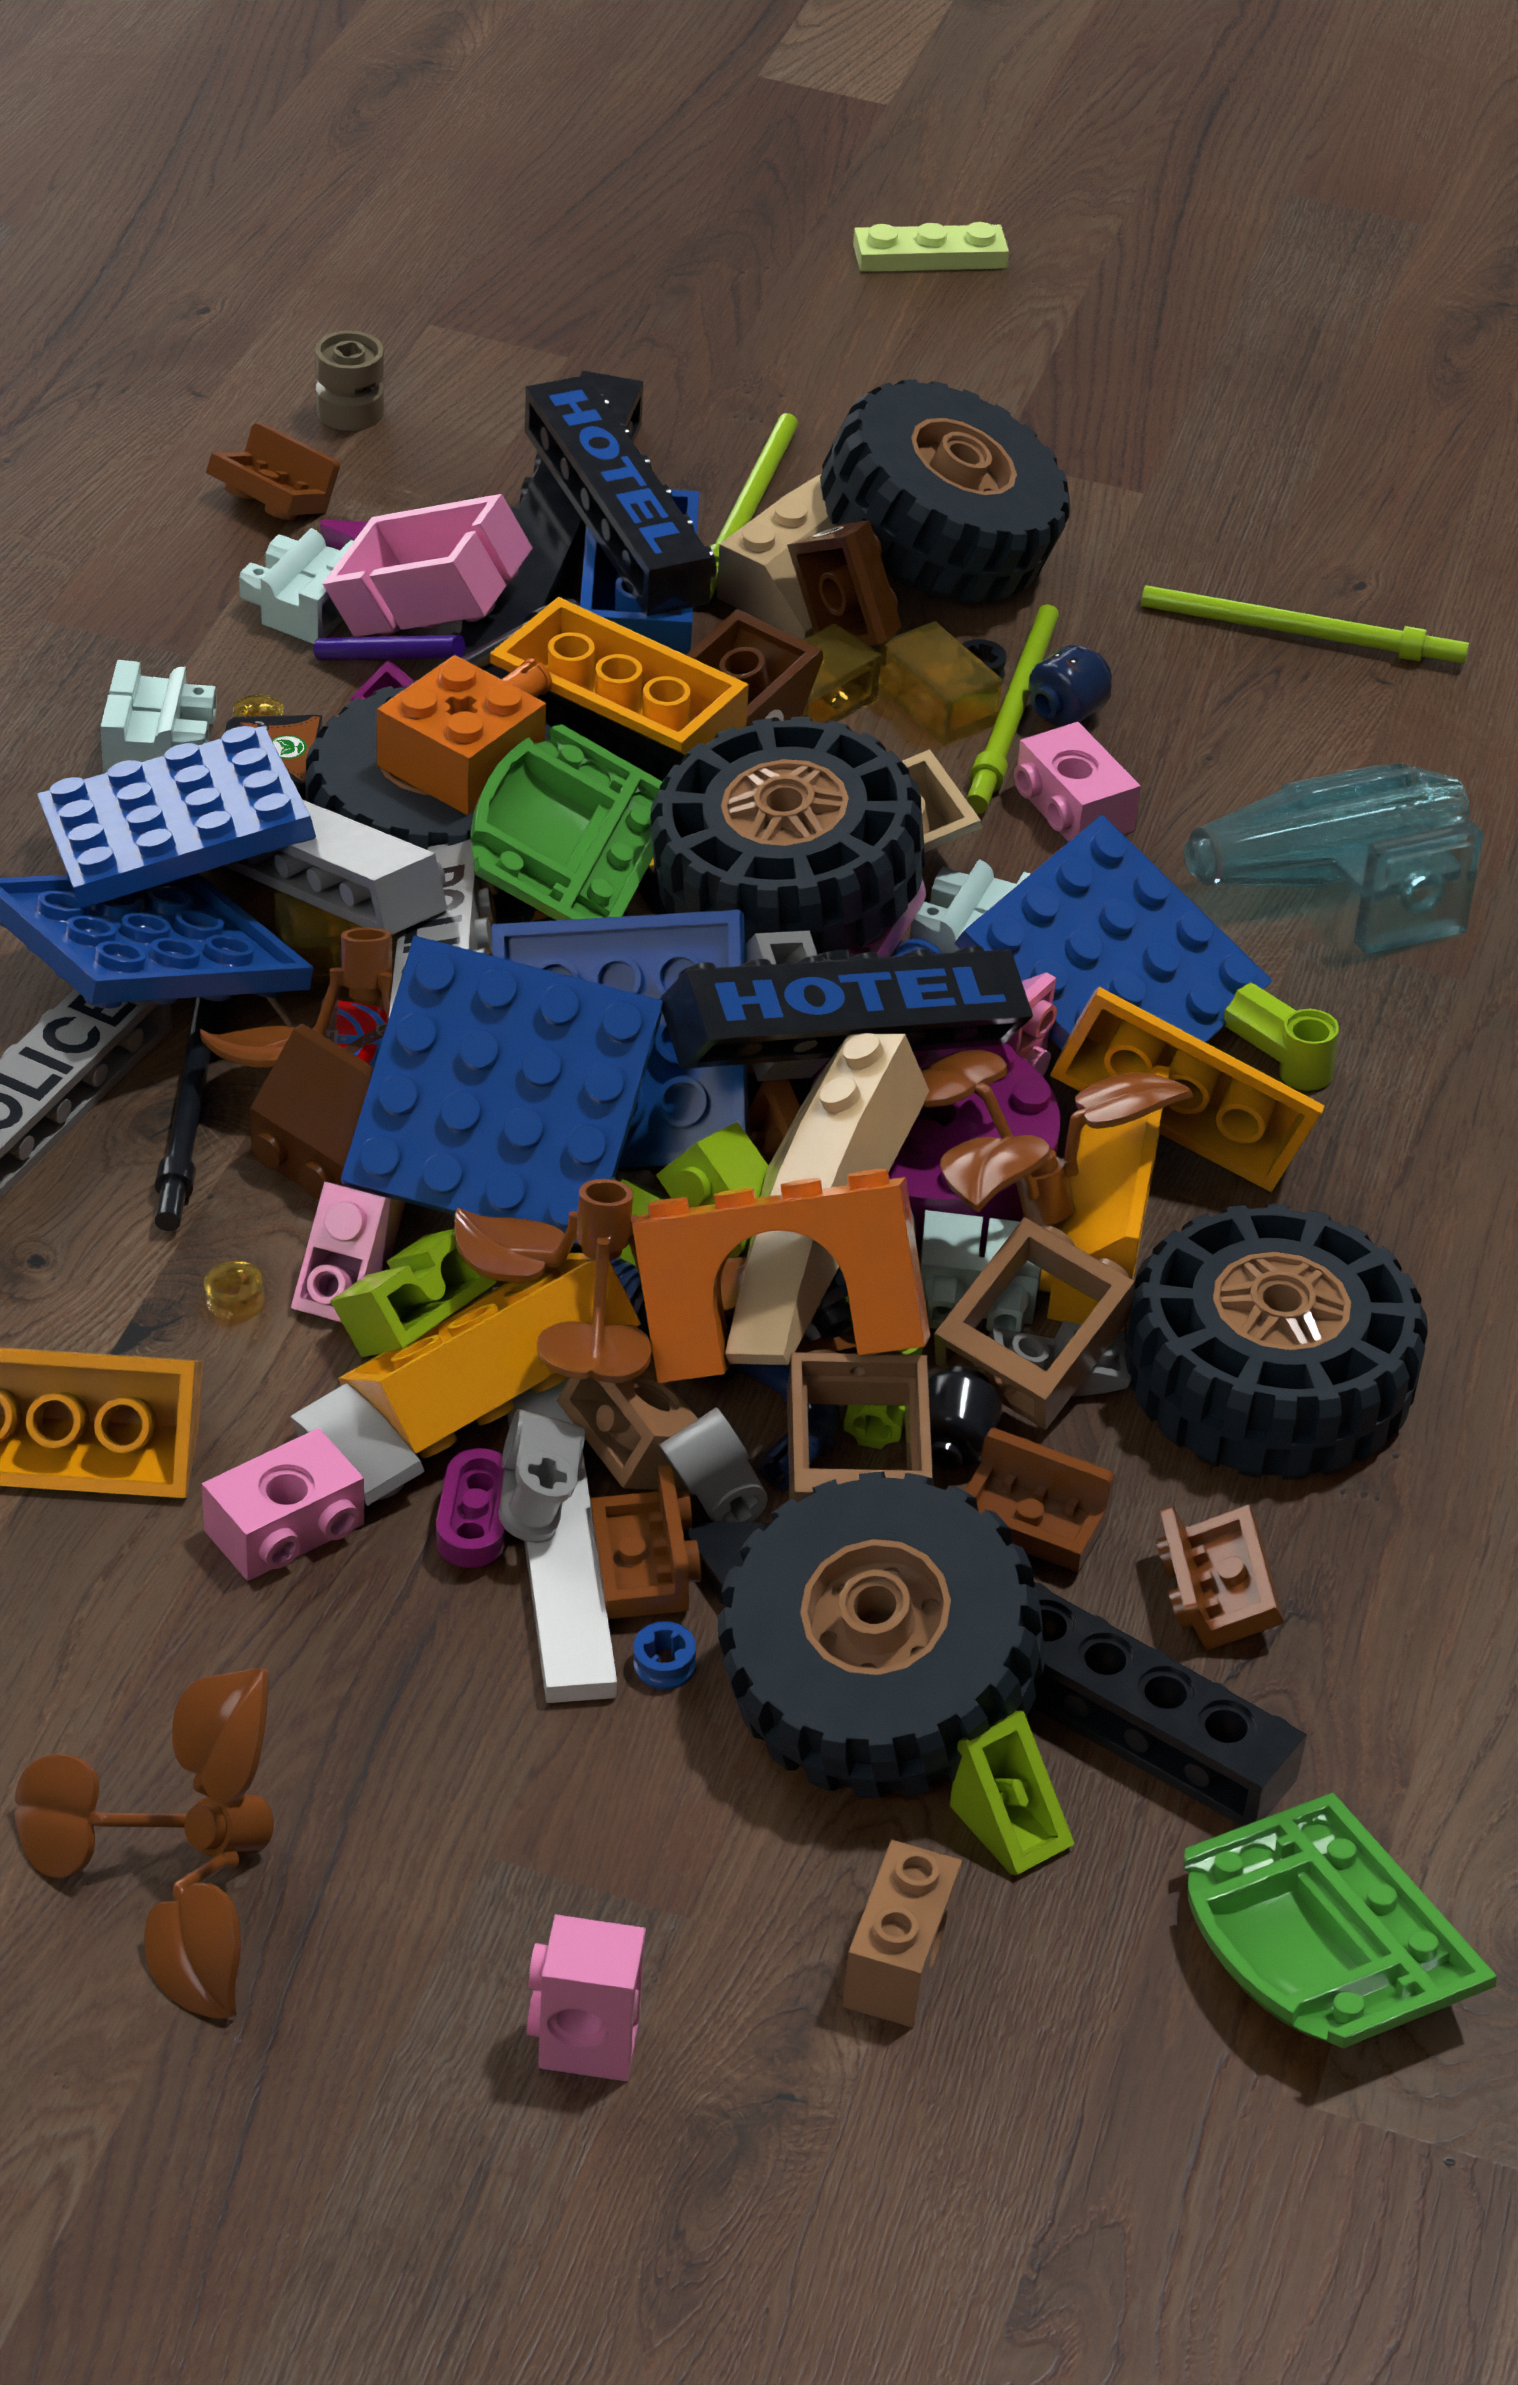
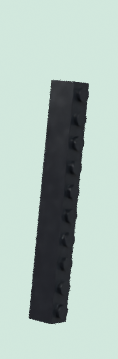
M582 370L580 376L587 375L599 394H604L607 397L612 413L620 424L627 426L631 440L634 443L642 426L644 381ZM538 452L535 458L533 477L526 476L523 481L519 507H511V511L530 542L532 550L518 568V575L506 584V587L495 601L493 611L483 619L475 622L462 620L461 632H453L451 634L460 635L464 639L465 651L463 656L524 623V619L528 614L542 606H548L557 597L565 600L584 557L587 525ZM497 666L486 670L500 679L510 674Z

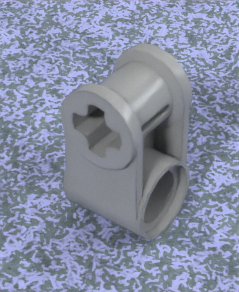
M717 1407L659 1444L678 1477L692 1496L696 1494L712 1522H753L765 1509L768 1500L767 1494L748 1461L750 1456L729 1422Z
M521 1409L516 1411L509 1427L502 1455L504 1473L498 1510L500 1522L513 1536L524 1541L541 1542L548 1540L555 1534L561 1520L562 1502L572 1496L578 1482V1466L585 1439L584 1426Z

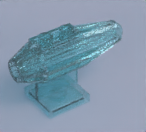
M1402 763L1379 764L1282 784L1281 790L1201 827L1195 828L1190 834L1189 841L1185 844L1184 861L1189 873L1192 876H1196L1199 882L1206 886L1319 887L1345 881L1361 897L1354 943L1365 954L1467 932L1484 832L1472 821H1469L1468 797L1463 785L1457 778Z

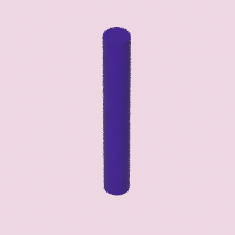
M460 635L318 638L314 643L313 651L316 659L319 661L450 658L453 655L463 656L465 642Z

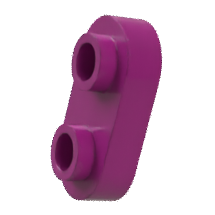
M484 1448L466 1450L456 1455L447 1466L436 1520V1546L440 1555L456 1566L466 1568L485 1566L495 1561L503 1552L507 1530L499 1520L498 1510L504 1469L502 1468L503 1454Z

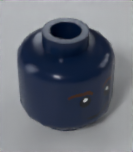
M1071 644L1059 649L1038 663L1029 675L1028 684L1031 704L1036 713L1053 725L1062 727L1075 722L1082 723L1101 710L1110 699L1112 688L1111 671L1106 660L1093 650Z

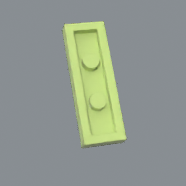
M974 222L969 225L959 226L925 223L920 226L893 227L887 224H876L871 227L854 228L853 246L860 272L1007 269L1009 250L1001 225Z

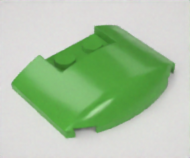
M562 724L551 727L547 734L550 740L534 744L530 737L525 739L508 752L488 778L478 798L471 826V849L474 857L475 874L555 920L622 917L653 859L650 812L653 800L660 791L662 781Z
M1333 1792L1185 1848L1184 1871L1189 1872L1188 1901L1198 1928L1210 1949L1228 1974L1256 2003L1284 2024L1309 2037L1346 2048L1496 1987L1497 1975Z

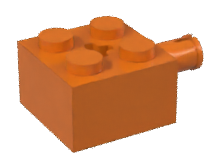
M453 655L377 708V766L468 816L475 811L478 798L488 778L508 752L529 737L534 744L545 741L546 703L537 699V697L544 695L551 689L552 679L548 669L541 662L535 666L536 659L531 658L525 660L520 667L503 679H500L472 663Z

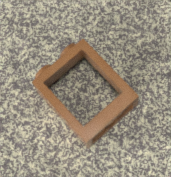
M1024 1217L934 1333L936 1364L943 1369L951 1366H962L979 1371L989 1379L992 1387L1000 1396L1003 1405L1046 1430L1128 1322L1131 1303L1135 1297V1281L1130 1279L1128 1273L1114 1261L1107 1258H1099L1097 1260L1075 1247L1073 1241L1061 1230L1052 1226L1041 1227ZM1027 1261L1099 1302L1047 1372L975 1329Z
M818 1349L809 1353L791 1352L787 1384L789 1500L794 1498L798 1503L814 1494L812 1488L834 1479H836L837 1484L859 1480V1474L885 1472L886 1478L904 1479L905 1473H911L932 1478L927 1355H906L899 1351H888L858 1356V1354L837 1353L828 1349ZM808 1404L905 1406L907 1470L809 1469Z

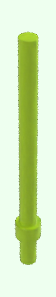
M785 413L779 417L715 544L709 546L714 553L717 565L716 577L711 579L710 600L718 586L720 544L751 521L798 428V420L792 414Z
M1148 585L1144 587L1141 607L1398 652L1400 659L1421 662V658L1426 657L1465 664L1469 648L1468 642L1426 635L1427 629L1405 626L1404 631Z
M1042 605L1037 611L985 751L977 755L970 771L972 785L966 800L976 814L984 813L987 810L993 792L1002 786L1008 771L1006 757L1030 695L1028 689L1029 675L1034 667L1043 661L1059 618L1057 608L1052 605Z

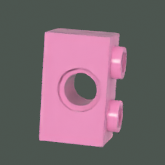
M1079 722L1020 740L1018 763L1014 770L1015 786L1024 798H1028L1045 816L1050 826L1055 831H1059L1068 842L1101 814L1123 835L1135 830L1141 789L1140 784Z
M317 1428L203 1482V1530L241 1575L249 1581L272 1569L282 1568L295 1558L331 1540L341 1539L354 1529L364 1525V1477L324 1432Z
M555 1914L549 1944L535 1943L528 1980V1989L533 1990L529 2006L526 2034L539 2037L538 2068L628 2082L640 2023L646 1928Z

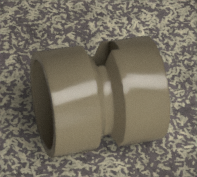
M345 330L330 333L316 343L315 376L318 380L316 383V415L328 427L344 431H357L372 427L383 418L384 385L381 381L384 375V347L380 340L364 332Z

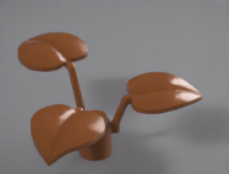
M355 928L341 933L342 967L330 969V985L318 1020L313 1028L314 1031L325 1036L341 986L349 988V997L354 999V1003L380 1006L381 1009L386 1011L387 1019L389 1020L393 983L392 934L390 931L381 928ZM267 1026L225 1034H210L200 1029V1037L202 1042L213 1053L230 1062L250 1067H273L295 1027Z
M983 1050L961 1051L941 1057L920 1069L929 1088V1093L924 1100L923 1107L931 1108L950 1105L974 1093L985 1102L1001 1139L996 1137L975 1138L953 1147L942 1156L941 1169L943 1177L951 1190L966 1204L980 1212L996 1194L1016 1182L1023 1216L1039 1226L1052 1225L1064 1221L1075 1211L1068 1178L1079 1174L1076 1158L1080 1133L1084 1125L1087 1124L1089 1127L1096 1129L1114 1127L1134 1121L1184 1099H1194L1192 1091L1187 1086L1156 1074L1129 1072L1102 1079L1091 1084L1076 1095L1075 1102L1079 1111H1076L1070 1117L1064 1159L1056 1157L1055 1151L1040 1137L1034 1135L1013 1137L997 1099L988 1085L1003 1078L1008 1072L1006 1063L999 1055Z
M596 1179L584 1183L579 1189L578 1212H569L568 1228L565 1234L557 1227L543 1222L519 1218L481 1216L460 1207L456 1210L454 1238L459 1255L470 1269L486 1278L507 1282L536 1280L544 1274L546 1265L560 1267L564 1264L575 1240L582 1246V1252L585 1256L596 1260L592 1325L573 1321L557 1323L543 1330L537 1341V1355L541 1363L555 1373L570 1378L587 1379L592 1377L601 1382H626L640 1376L647 1369L651 1360V1343L641 1329L630 1325L605 1326L608 1262L620 1257L622 1249L626 1248L628 1244L630 1245L640 1277L632 1223L639 1216L632 1215L633 1191L622 1182L611 1179ZM747 1257L728 1258L725 1263L721 1279V1294L725 1316L731 1315L735 1311Z
M263 1668L203 1677L192 1683L179 1698L172 1722L174 1753L177 1761L184 1769L196 1773L193 1780L194 1790L208 1796L201 1799L187 1814L95 1812L99 1795V1778L97 1773L85 1760L71 1754H50L35 1760L21 1774L15 1792V1802L17 1804L15 1821L22 1848L34 1868L49 1877L67 1878L75 1876L87 1866L95 1847L94 1826L184 1828L186 1838L194 1848L204 1855L214 1856L213 1859L174 1884L173 1895L175 1901L162 1902L151 1909L147 1917L144 1936L147 1964L157 1985L170 1999L181 2007L196 2014L223 2019L237 2016L234 1990L240 1962L241 1933L236 1908L230 1897L219 1887L211 1883L201 1882L223 1868L236 1867L239 1863L238 1854L262 1851L269 1844L274 1829L273 1814L268 1803L259 1795L245 1794L258 1768L265 1732L269 1670Z

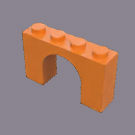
M872 1169L847 1175L849 1185L822 1189L821 1179L811 1178L781 1184L782 1195L755 1198L754 1188H740L714 1194L715 1204L689 1208L687 1197L670 1198L648 1203L649 1214L640 1215L632 1223L657 1383L725 1374L731 1364L725 1355L728 1333L721 1294L723 1269L730 1253L738 1244L754 1235L769 1231H789L804 1235L822 1245L834 1257L842 1270L847 1285L858 1356L924 1347L930 1337L906 1177L889 1179L888 1169Z

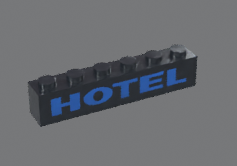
M587 375L526 386L525 434L646 616L708 604L710 600L711 579H715L717 574L714 553L709 546H704L694 531L690 517L687 514L683 515L673 501L668 485L661 484L652 471L648 456L645 453L641 454L634 445L627 426L620 424L614 416L607 397L604 394H599Z
M969 946L954 953L932 954V951L929 949H918L895 957H879L875 952H866L855 955L847 960L826 961L823 956L815 955L802 958L794 963L771 964L768 959H756L740 966L716 968L714 963L703 962L682 970L675 983L659 999L663 1001L662 1012L680 1069L832 1058L848 1035L863 1033L905 1034L913 1052L1003 1045L1033 1017L1011 949L984 951L982 946Z

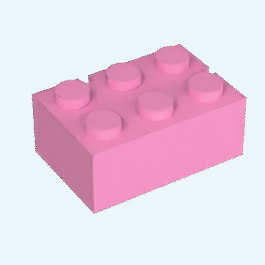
M502 494L375 516L369 520L322 585L354 637L373 634L388 636L400 629L416 627L432 629L442 623L460 620L475 622L483 619L493 611L495 601L506 587V584L518 575V568L532 550V546Z

